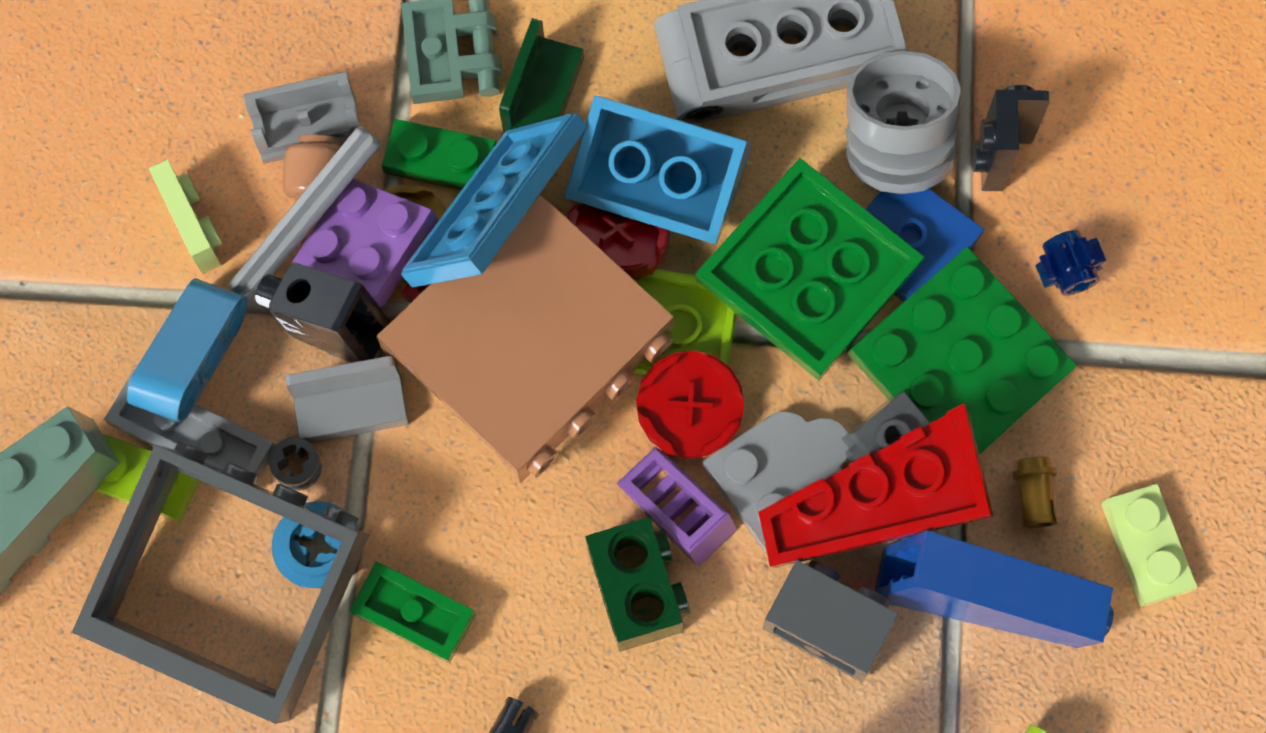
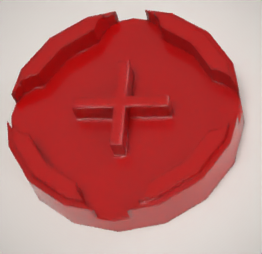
M581 204L577 208L575 205L569 210L567 219L633 280L636 281L652 274L664 262L670 238L669 230L586 204Z
M695 350L674 352L654 363L641 380L636 399L638 420L648 439L665 453L687 459L709 456L726 446L740 428L744 411L742 386L733 370L715 355Z

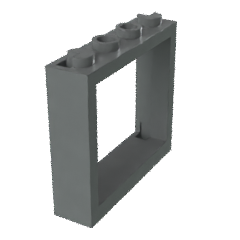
M177 441L175 448L172 449L155 444L71 633L274 724L290 721L370 534L355 528L359 518L328 505L325 513L322 514L306 507L305 504L308 496L289 487L277 484L274 492L255 485L258 474L238 465L227 462L224 470L204 463L208 453L192 445ZM179 472L342 542L278 690L115 618Z

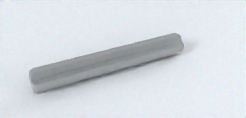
M361 126L353 131L230 281L229 286L235 293L247 297V301L255 298L261 279L267 274H275L378 149L380 141L374 134Z

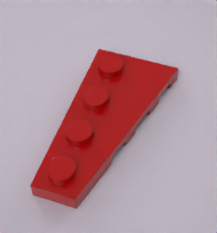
M964 403L946 412L947 415L906 433L899 437L900 440L873 454L869 453L853 461L847 468L826 479L821 478L759 511L770 567H782L794 564L796 560L803 562L914 536L924 531H935L994 517L968 406Z

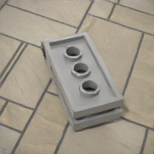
M698 0L678 5L677 10L663 14L654 22V29L676 117L679 120L692 124L848 88L852 73L863 62L882 53L907 51L894 0ZM844 25L849 27L851 31L839 32L832 27ZM786 37H795L801 40L802 42L797 44H787L783 42L782 39ZM736 49H746L751 53L747 56H736L730 52Z

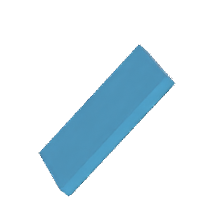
M571 113L505 131L402 269L401 275L412 288L483 274L586 130L587 126L579 115Z

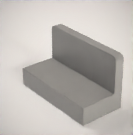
M393 356L285 376L287 388L294 398L299 438H303L310 443L409 425L402 377Z

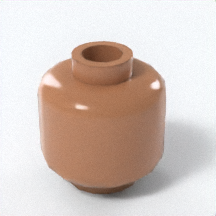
M299 135L298 143L291 144L286 148L283 170V192L286 196L298 200L341 147L340 138L326 135Z

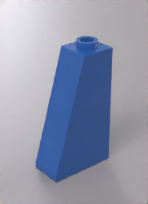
M924 531L885 546L875 586V592L887 598L891 605L1074 648L1104 643V637L1112 626L1114 616L1113 608L1110 605L1113 592L1112 587L931 531Z

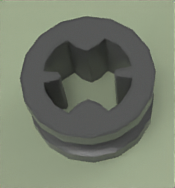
M290 437L283 439L275 445L269 457L271 473L281 485L293 490L301 491L308 489L316 483L321 475L322 463L320 456L311 443L303 438ZM297 452L301 459L305 454L309 455V459L302 463L304 469L302 474L294 476L291 470L283 474L282 469L289 465L287 456L291 453Z

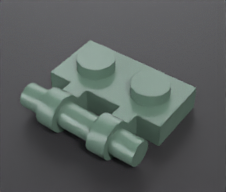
M420 0L401 3L413 104L464 98L462 79L468 78L478 80L479 94L481 96L492 97L499 94L498 77L502 75L503 71L501 57L495 54L493 36L497 33L496 16L490 12L489 0H469L470 13L456 15L454 13L453 0ZM469 36L473 39L475 54L460 56L458 38Z

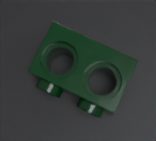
M646 517L585 536L587 550L619 652L683 633L682 616L689 615L690 609L681 582L671 584L665 564L673 562V556L664 529L654 532L650 517ZM635 545L645 551L647 558L637 568H625L615 559L619 550L625 546ZM652 597L662 604L664 611L655 621L643 622L633 615V605L641 598Z

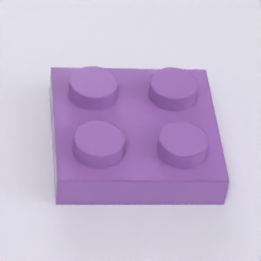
M352 179L346 186V189L341 192L322 215L292 260V263L302 264L361 283L377 305L384 307L403 277L401 275L402 269L439 220L429 208Z

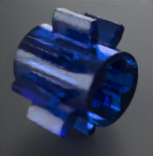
M1071 230L1050 238L1042 245L1045 254L1039 257L1040 262L1035 266L1044 288L1055 285L1057 289H1060L1063 296H1070L1083 292L1100 281L1097 271L1103 269L1101 264L1105 263L1107 259L1098 238L1087 241L1086 237H1082L1079 230Z

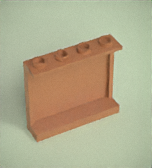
M539 194L483 274L430 284L377 335L382 351L387 356H393L397 366L402 363L513 470L514 478L521 484L530 474L537 478L553 464L558 456L555 449L569 435L576 439L592 425L597 417V414L593 411L607 397L614 401L626 392L635 380V376L632 373L646 359L653 363L666 352L673 342V338L670 335L673 333L674 316L548 200Z

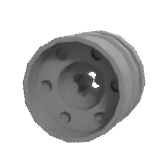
M903 50L879 54L863 62L852 73L847 88L846 116L848 125L846 129V157L850 170L862 183L882 192L907 194L925 191L941 183L951 172L957 150V123L961 100V87L956 73L943 61L930 55Z

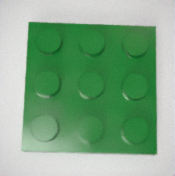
M799 158L696 272L695 280L820 381L920 267L924 256L803 159Z
M968 247L956 255L847 353L887 399L904 391L929 423L947 415L946 412L959 405L966 404L979 455L1077 366Z

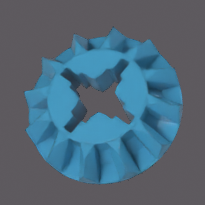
M314 501L305 504L306 507L322 514L325 513L328 505L344 511L337 505L328 502ZM283 517L278 523L272 538V555L278 570L285 578L301 588L322 589L336 554L331 552L329 554L319 553L316 560H312L310 565V552L296 540L297 538L304 541L306 539L315 540L319 532ZM325 535L326 543L334 551L338 552L342 542Z

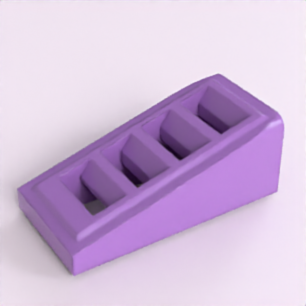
M657 446L617 482L619 488L650 517L660 530L664 529L666 536L697 566L708 559L736 530L730 514ZM663 470L667 476L651 492L645 495L641 490ZM677 486L682 489L662 510L657 507ZM694 502L698 507L677 526L673 521Z

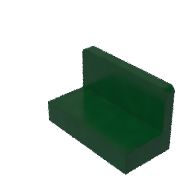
M532 18L500 102L499 112L503 133L507 130L563 116L584 60V49L545 38L543 21Z

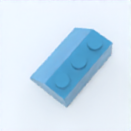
M594 95L586 121L587 128L582 135L564 198L716 245L737 196L753 142L613 99Z

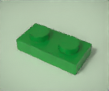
M395 119L381 166L385 174L462 190L496 145V141Z
M377 561L349 609L352 615L449 664L476 616L473 609Z

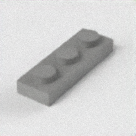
M131 373L104 418L110 426L152 447L156 444L174 449L177 441L192 445L208 453L204 463L224 470L226 463L230 462L258 474L255 481L256 485L269 462L270 453L275 447L273 442L196 404L182 423L130 405L127 402V390L133 375Z

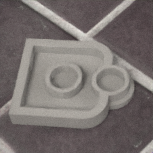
M777 412L705 459L702 467L761 549L767 554L758 512L821 478L826 479L841 471V466L847 460L845 452L849 449L841 438L848 432L840 423L832 419L818 418L807 423L805 419L795 413Z

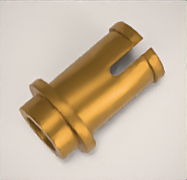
M1049 457L1020 459L1017 461V470L1013 472V479L1019 480L1023 512L1022 524L1024 528H1044L1059 524L1058 517H1056L1052 477L1057 475V470L1055 467H1051Z

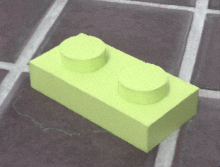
M168 159L150 167L151 175L192 259L202 275L222 266L213 249L221 245L222 242L209 216L199 220L192 206L201 201L188 173L177 176Z
M1158 484L1107 498L1102 502L1101 506L1140 608L1193 592L1198 588Z

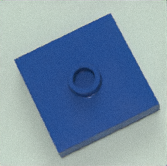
M930 189L907 194L880 191L865 209L924 256L920 267L895 294L903 302L964 248L968 247L971 250L985 230Z

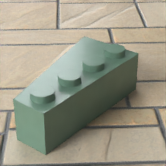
M69 406L0 453V595L13 582L11 579L12 575L31 554L37 555L51 540L48 536L67 515L72 516L102 484L105 477L120 463L94 419Z

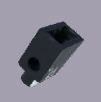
M298 263L289 266L283 279L271 274L265 275L259 282L255 294L256 302L269 308V312L289 335L350 363L374 359L380 347L377 335L390 323L363 284Z

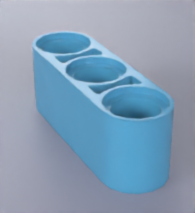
M197 278L191 280L136 367L127 390L128 404L182 423L190 414L238 333L245 317L247 297Z

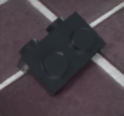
M1013 85L1004 90L995 91L986 119L981 121L980 141H974L972 150L973 172H981L982 191H1003L1018 155L1019 144H1031L1035 139L1050 103L1049 91L1034 90V88L1027 85Z

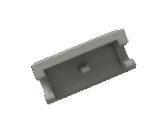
M346 71L243 94L246 109L254 128L251 130L263 164L284 160L286 148L291 144L298 143L299 135L311 134L340 138V146H342L353 131L361 126L355 95Z

